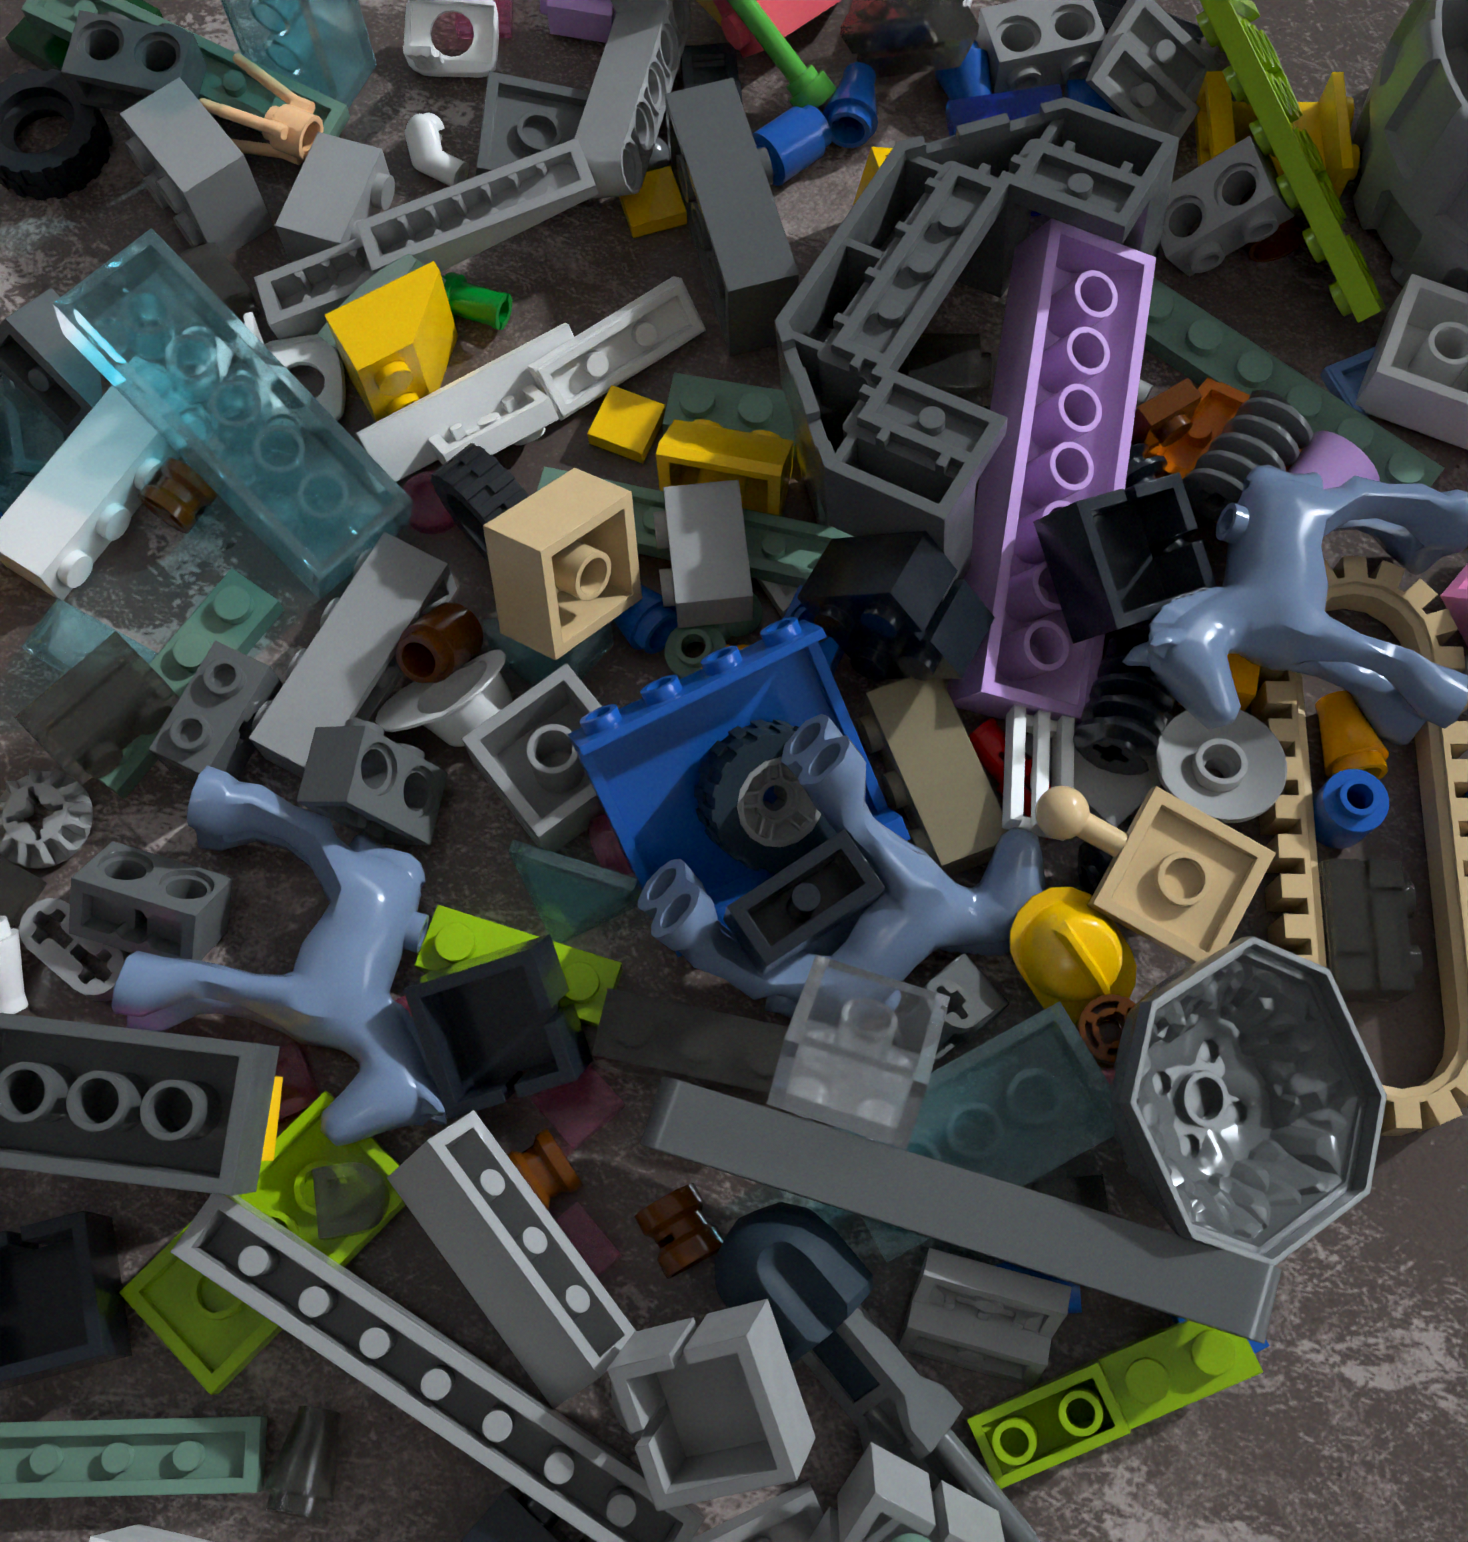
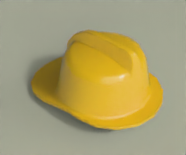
M1051 887L1031 896L1017 911L1010 929V953L1017 970L1043 1009L1059 1024L1074 1028L1081 1012L1095 998L1109 994L1130 998L1136 985L1137 965L1131 948L1114 921L1087 906L1092 898L1091 894L1073 887Z

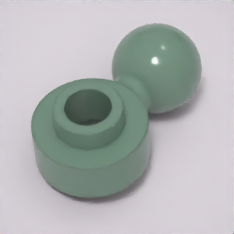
M753 593L752 621L678 628L677 626L668 636L664 650L666 662L673 675H677L680 680L702 668L701 660L707 655L725 648L727 645L726 641L731 636L742 637L756 630L763 614L762 605L758 597ZM693 642H702L706 647L700 656L696 658L685 656V650L688 645Z

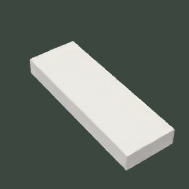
M673 276L527 367L540 391L550 398L559 420L562 421L607 393L611 385L618 386L700 335L706 329L682 278Z

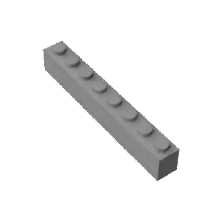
M212 1193L171 1250L172 1254L596 1542H691L704 1521L700 1507L694 1503L656 1511L641 1467L238 1195L229 1196Z

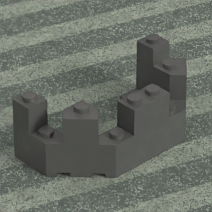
M1064 97L1041 103L1039 113L1010 121L1007 113L956 126L955 136L926 143L923 135L898 141L775 319L781 385L793 418L797 462L818 524L834 527L854 537L927 531L958 570L935 610L936 613L954 580L964 579L971 567L976 482L1006 435L1008 418L897 371L956 281L1002 298L1009 287L1014 249L1029 237L1031 210L1154 256L1157 259L1180 138Z

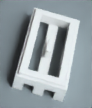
M1013 705L1006 714L1002 828L1011 830L1015 827L1031 831L1037 836L1054 839L1046 835L1038 826L1035 818V807L1040 796L1049 789L1050 737L1052 738L1051 788L1056 786L1074 788L1073 736L1075 718L1062 715L1058 721L1051 720L1050 712L1038 710L1033 716L1026 714V707ZM1026 732L1033 734V758L1030 774V788L1032 789L1031 818L1023 816Z

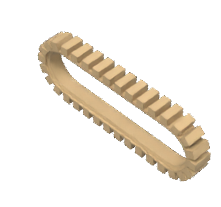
M1342 556L1333 570L1327 559L1324 560L1328 580L1325 611L1348 609L1367 613L1384 623L1400 641L1402 647L1414 650L1429 661L1462 673L1466 669L1463 647L1442 646L1457 630L1449 609L1430 614L1424 612V609L1438 594L1421 578L1403 592L1398 587L1405 568L1383 560L1368 578L1366 556ZM1260 666L1257 686H1261V688L1251 701L1252 716L1264 723L1274 733L1283 748L1287 761V779L1282 793L1273 806L1259 816L1260 834L1276 835L1265 846L1276 852L1266 873H1287L1277 876L1265 888L1266 912L1291 913L1283 914L1267 927L1268 942L1327 968L1302 674L1292 671L1272 670ZM1468 701L1461 714L1468 708ZM1426 721L1415 735L1445 1025L1443 1058L1432 1077L1421 1085L1405 1089L1382 1085L1387 1094L1380 1136H1402L1416 1130L1421 1132L1463 1115L1461 1109L1468 1107V877H1465L1468 875V837H1463L1468 833V798H1460L1468 791V759H1458L1468 750V721H1456L1445 729Z

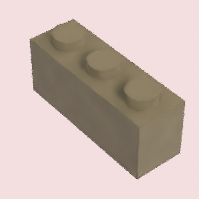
M910 676L909 679H902L866 692L863 716L857 718L859 732L868 752L871 754L878 751L887 770L886 773L881 775L886 796L894 810L903 807L912 830L908 831L911 838L908 842L923 849L949 877L990 862L1000 836L1009 830L1002 828L1003 812L943 679L923 681Z

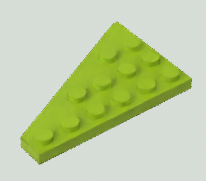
M1200 0L1204 11L1196 15L1199 27L1212 48L1218 46L1220 51H1225L1231 65L1223 69L1226 82L1238 102L1244 100L1247 105L1251 104L1256 114L1257 120L1249 124L1253 137L1264 156L1269 154L1273 157L1276 156L1284 171L1282 175L1276 178L1277 185L1291 210L1296 207L1298 209L1302 208L1311 226L1302 231V234L1315 261L1320 263L1327 259L1337 281L1328 286L1339 311L1344 317L1353 312L1359 323L1386 308L1361 249L1351 234L1345 236L1340 226L1345 223L1344 219L1347 216L1326 171L1317 146L1305 129L1301 131L1298 127L1295 128L1293 124L1303 114L1283 71L1277 53L1262 29L1258 31L1254 24L1251 25V22L1261 17L1254 2L1251 0Z

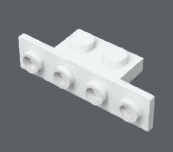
M563 323L357 432L356 434L383 485L388 487L436 460H439L444 465L470 443L481 446L486 452L493 455L512 444L524 445L542 436L546 430L545 426L557 421L559 417L550 398L540 391L527 366L574 338L569 324Z

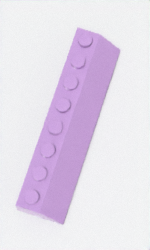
M1052 218L1014 249L990 407L991 411L1008 418L1007 433L979 479L974 511L971 567L964 577L995 619L963 678L949 679L947 690L955 707L986 716L1006 719V714L1013 705L1026 707V714L1034 716L1038 710L1050 712L1051 720L1058 721L1063 715L1075 718V724L1082 723L1081 715L1084 706L1090 701L1089 694L1093 682L1098 679L1097 673L1102 661L1105 634L1073 644L1033 521L1076 501L1122 488L1125 489L1156 257Z

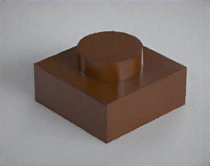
M1189 378L1184 379L1136 408L1131 440L1132 445L1141 443L1152 447L1159 442L1162 447H1166L1178 441L1192 428L1193 423L1191 419L1202 395Z

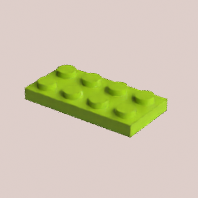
M325 1090L276 1138L274 1161H261L256 1192L240 1194L238 1196L345 1267L406 1204L387 1179L400 1164L373 1136L351 1144L335 1146L320 1131L322 1112L336 1099ZM189 1223L119 1293L210 1395H216L283 1328L171 1253V1250L190 1225Z

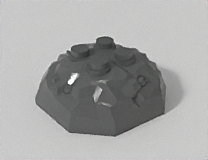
M1254 936L1242 937L1216 953L1175 972L1153 987L1128 1012L1113 1066L1116 1071L1111 1090V1110L1115 1124L1114 1137L1124 1152L1122 1157L1128 1165L1126 1171L1139 1182L1148 1203L1161 1213L1169 1226L1180 1237L1276 1266L1370 1194L1387 1094L1330 969Z

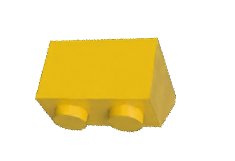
M434 261L324 315L349 378L375 422L440 389L458 338V333L441 273Z
M674 419L658 443L656 452L659 490L664 491L663 487L739 479L742 508L782 516L793 467L794 440L783 439L776 433L767 430H754L749 433L727 429L716 422L705 419H697L692 422Z

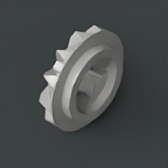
M29 769L27 776L17 781H5L6 790L0 797V854L19 866L40 869L64 862L81 848L92 827L93 806L87 791L77 780L58 769L42 772ZM36 798H39L40 803L49 811H54L53 815L43 819V829L40 830L41 837L34 827L23 822L24 818L34 814V805L37 804Z

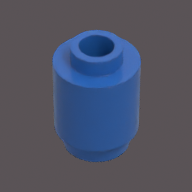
M805 105L802 108L792 107L752 134L757 149L765 147L768 151L773 170L772 185L775 186L784 184L822 158L825 148L832 141L831 129L826 118L812 105Z
M1347 769L1333 775L1312 796L1316 840L1331 848L1345 849L1356 845L1378 827L1386 818L1389 810L1388 793L1380 780L1374 775L1359 769Z

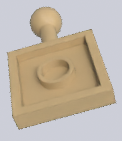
M1056 786L1048 789L1040 796L1035 807L1037 824L1046 835L1059 840L1071 839L1077 836L1113 856L1087 906L1190 964H1194L1228 946L1276 852L1157 786L1149 789L1126 833L1091 814L1085 797L1078 790L1069 786Z

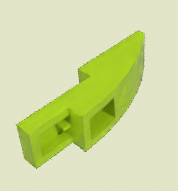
M1184 1320L1166 1329L1161 1328L1056 1375L969 1417L967 1421L994 1482L1002 1489L1130 1434L1131 1429L1261 1374L1263 1370L1248 1339Z

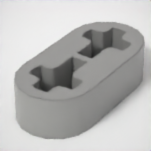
M46 898L30 906L22 916L19 926L20 938L26 948L74 990L94 1001L106 1002L112 1000L114 986L126 957L129 956L128 952L69 934L70 904L61 899ZM51 918L61 922V928L74 939L67 947L51 938H47L49 934L43 927ZM88 952L102 961H108L107 967L113 973L105 982L93 978V971L81 961Z

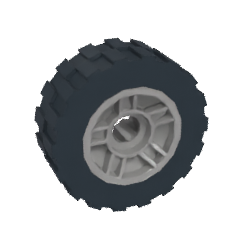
M762 719L750 721L748 726L742 728L737 726L728 731L729 735L721 742L717 740L709 749L712 752L706 762L702 761L698 770L700 778L698 785H695L694 797L698 800V808L695 810L698 820L706 827L704 832L734 860L740 861L747 868L759 871V868L765 869L769 873L780 872L838 834L814 806L798 778L781 762L785 742L799 727H794L785 721L773 719V722H765ZM771 786H774V794L778 797L773 804L768 801L763 802V795Z

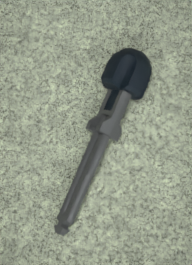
M785 1202L769 1205L738 1218L726 1235L714 1260L716 1289L726 1307L732 1308L768 1299L790 1364H793L799 1358L804 1361L857 1426L864 1452L872 1442L929 1473L931 1491L934 1492L942 1480L999 1511L1005 1542H1041L1036 1536L1037 1532L951 1430V1426L963 1410V1407L944 1385L921 1377L861 1305L865 1298L873 1291V1275L837 1231L811 1209Z

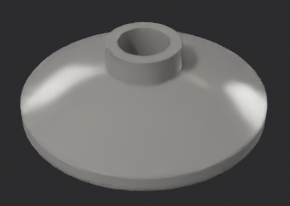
M1186 710L1174 717L1166 725L1159 737V746L1155 753V766L1159 780L1166 792L1222 823L1244 822L1260 816L1273 806L1284 789L1287 779V761L1283 748L1274 733L1264 723L1247 712L1239 710L1236 720L1232 724L1209 730ZM1206 769H1216L1222 773L1224 778L1215 777Z

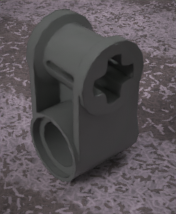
M964 953L924 986L921 990V997L903 1008L893 1017L889 1023L888 1032L893 1045L901 1055L917 1065L928 1066L934 1064L963 1040L967 1042L1006 1009L1010 1002L968 955Z

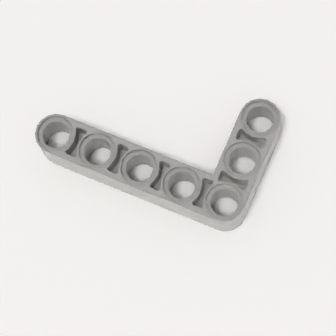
M611 0L616 16L575 138L579 140L599 193L587 200L639 193L665 113V94L670 93L690 31L691 10L689 0Z

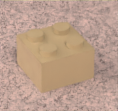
M573 468L483 525L500 633L554 660L563 656L642 599L632 491Z

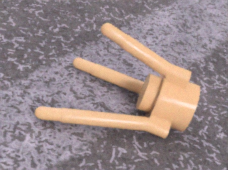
M235 53L233 55V62L286 104L280 107H270L265 117L262 118L205 98H201L199 101L209 113L262 131L263 137L270 141V144L231 139L242 153L282 158L301 165L305 161L317 133H323L324 130L322 119L313 114L315 103L297 96L254 62H251L240 53Z

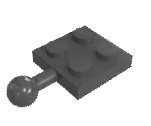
M489 71L475 177L574 139L590 91ZM659 137L656 139L646 172L670 166L668 145Z

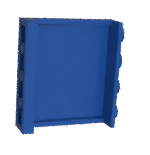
M797 617L785 618L765 627L760 632L762 640L741 650L737 646H729L707 655L700 662L702 669L680 680L677 675H669L649 683L641 689V699L618 709L616 704H610L593 710L580 719L581 728L568 734L641 891L646 882L661 866L671 860L681 859L703 883L707 895L713 901L718 920L727 928L728 926L723 920L726 907L777 874L769 873L765 869L760 868L759 871L747 868L740 861L734 860L704 832L706 827L698 820L695 810L698 808V800L694 797L695 785H698L700 774L698 770L702 761L706 762L712 752L709 749L716 741L721 742L729 735L728 731L737 726L742 728L750 725V721L762 719L765 722H773V719L785 721L794 727H800L806 720L817 715L824 714L828 716L842 735L848 736L866 762L865 802L872 816L906 841L911 839L902 816L887 806L821 649L819 640L826 637L823 628L804 619L798 622ZM774 786L769 787L765 791L763 802L768 801L773 804L778 797L774 794ZM674 951L677 957L682 956L679 951Z

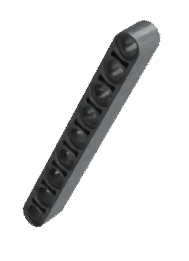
M665 1076L661 1077L640 1142L642 1146L1265 1344L1282 1271L1280 1268Z

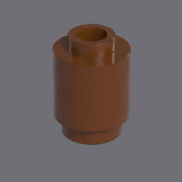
M453 602L438 605L401 634L396 649V659L400 669L408 678L418 683H438L444 681L481 650L483 645L481 624L477 617L463 605Z

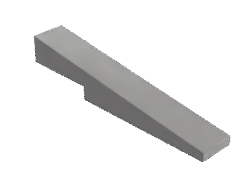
M578 138L358 221L356 225L360 237L254 277L270 328L278 339L317 334L327 322L325 314L339 308L361 284L376 272L407 254L412 255L425 265L434 261L440 272L599 194Z

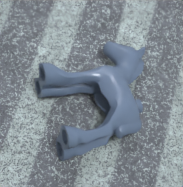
M1271 465L1257 466L1244 479L1242 495L1238 503H1229L1222 511L1217 523V539L1228 543L1223 587L1207 588L1205 591L1194 592L1192 596L1179 597L1177 600L1173 599L1171 603L1163 605L1161 611L1149 624V641L1133 647L1122 662L1128 666L1150 667L1157 680L1209 730L1232 724L1236 720L1241 707L1229 666L1228 654H1239L1253 664L1272 670L1292 671L1318 677L1344 688L1352 695L1377 736L1397 746L1409 744L1426 721L1445 729L1457 721L1467 704L1468 675L1433 663L1414 650L1360 634L1330 617L1325 612L1328 580L1321 544L1323 537L1332 531L1358 530L1372 536L1383 550L1409 573L1415 575L1422 574L1443 556L1462 552L1468 547V492L1458 489L1439 492L1422 483L1388 484L1355 475L1339 487L1323 489V480L1317 472L1306 474L1289 473Z
M820 714L806 720L785 742L781 762L798 778L812 803L826 818L830 826L837 833L844 829L847 831L885 886V889L878 898L762 977L730 929L718 920L713 901L707 895L703 883L683 860L674 859L661 866L646 882L638 899V908L653 918L651 935L671 950L679 951L694 968L727 980L753 1000L767 997L765 1011L775 1012L791 1018L807 1035L824 1037L835 1035L845 1027L859 1023L869 1013L874 1017H883L890 1013L896 1007L902 995V989L899 984L919 963L937 949L948 952L955 951L962 954L971 953L975 955L978 953L981 956H990L992 954L1002 956L1004 953L1009 952L1010 929L1017 911L1031 896L1046 890L1042 851L1037 835L1031 831L1014 827L1000 836L980 883L972 888L955 883L923 849L909 843L872 816L865 802L866 762L848 736L842 735L828 716Z
M207 765L197 777L187 808V823L189 827L196 830L198 847L206 850L223 851L253 842H260L287 850L312 868L330 904L318 923L302 942L293 971L285 975L254 974L200 960L169 958L138 950L126 957L115 983L112 999L114 1014L127 1015V1028L163 1032L198 1014L218 1013L255 1021L281 1032L301 1044L346 1052L359 1062V1073L346 1089L322 1112L320 1131L335 1146L351 1144L409 1125L424 1126L428 1120L437 1125L447 1124L446 1113L414 1020L410 1012L403 1005L393 1001L389 993L404 950L415 953L420 951L429 923V915L417 912L422 895L421 888L426 883L421 863L410 853L381 846L370 839L364 831L356 835L348 846L337 837L330 818L292 805L263 785L240 782L229 773Z

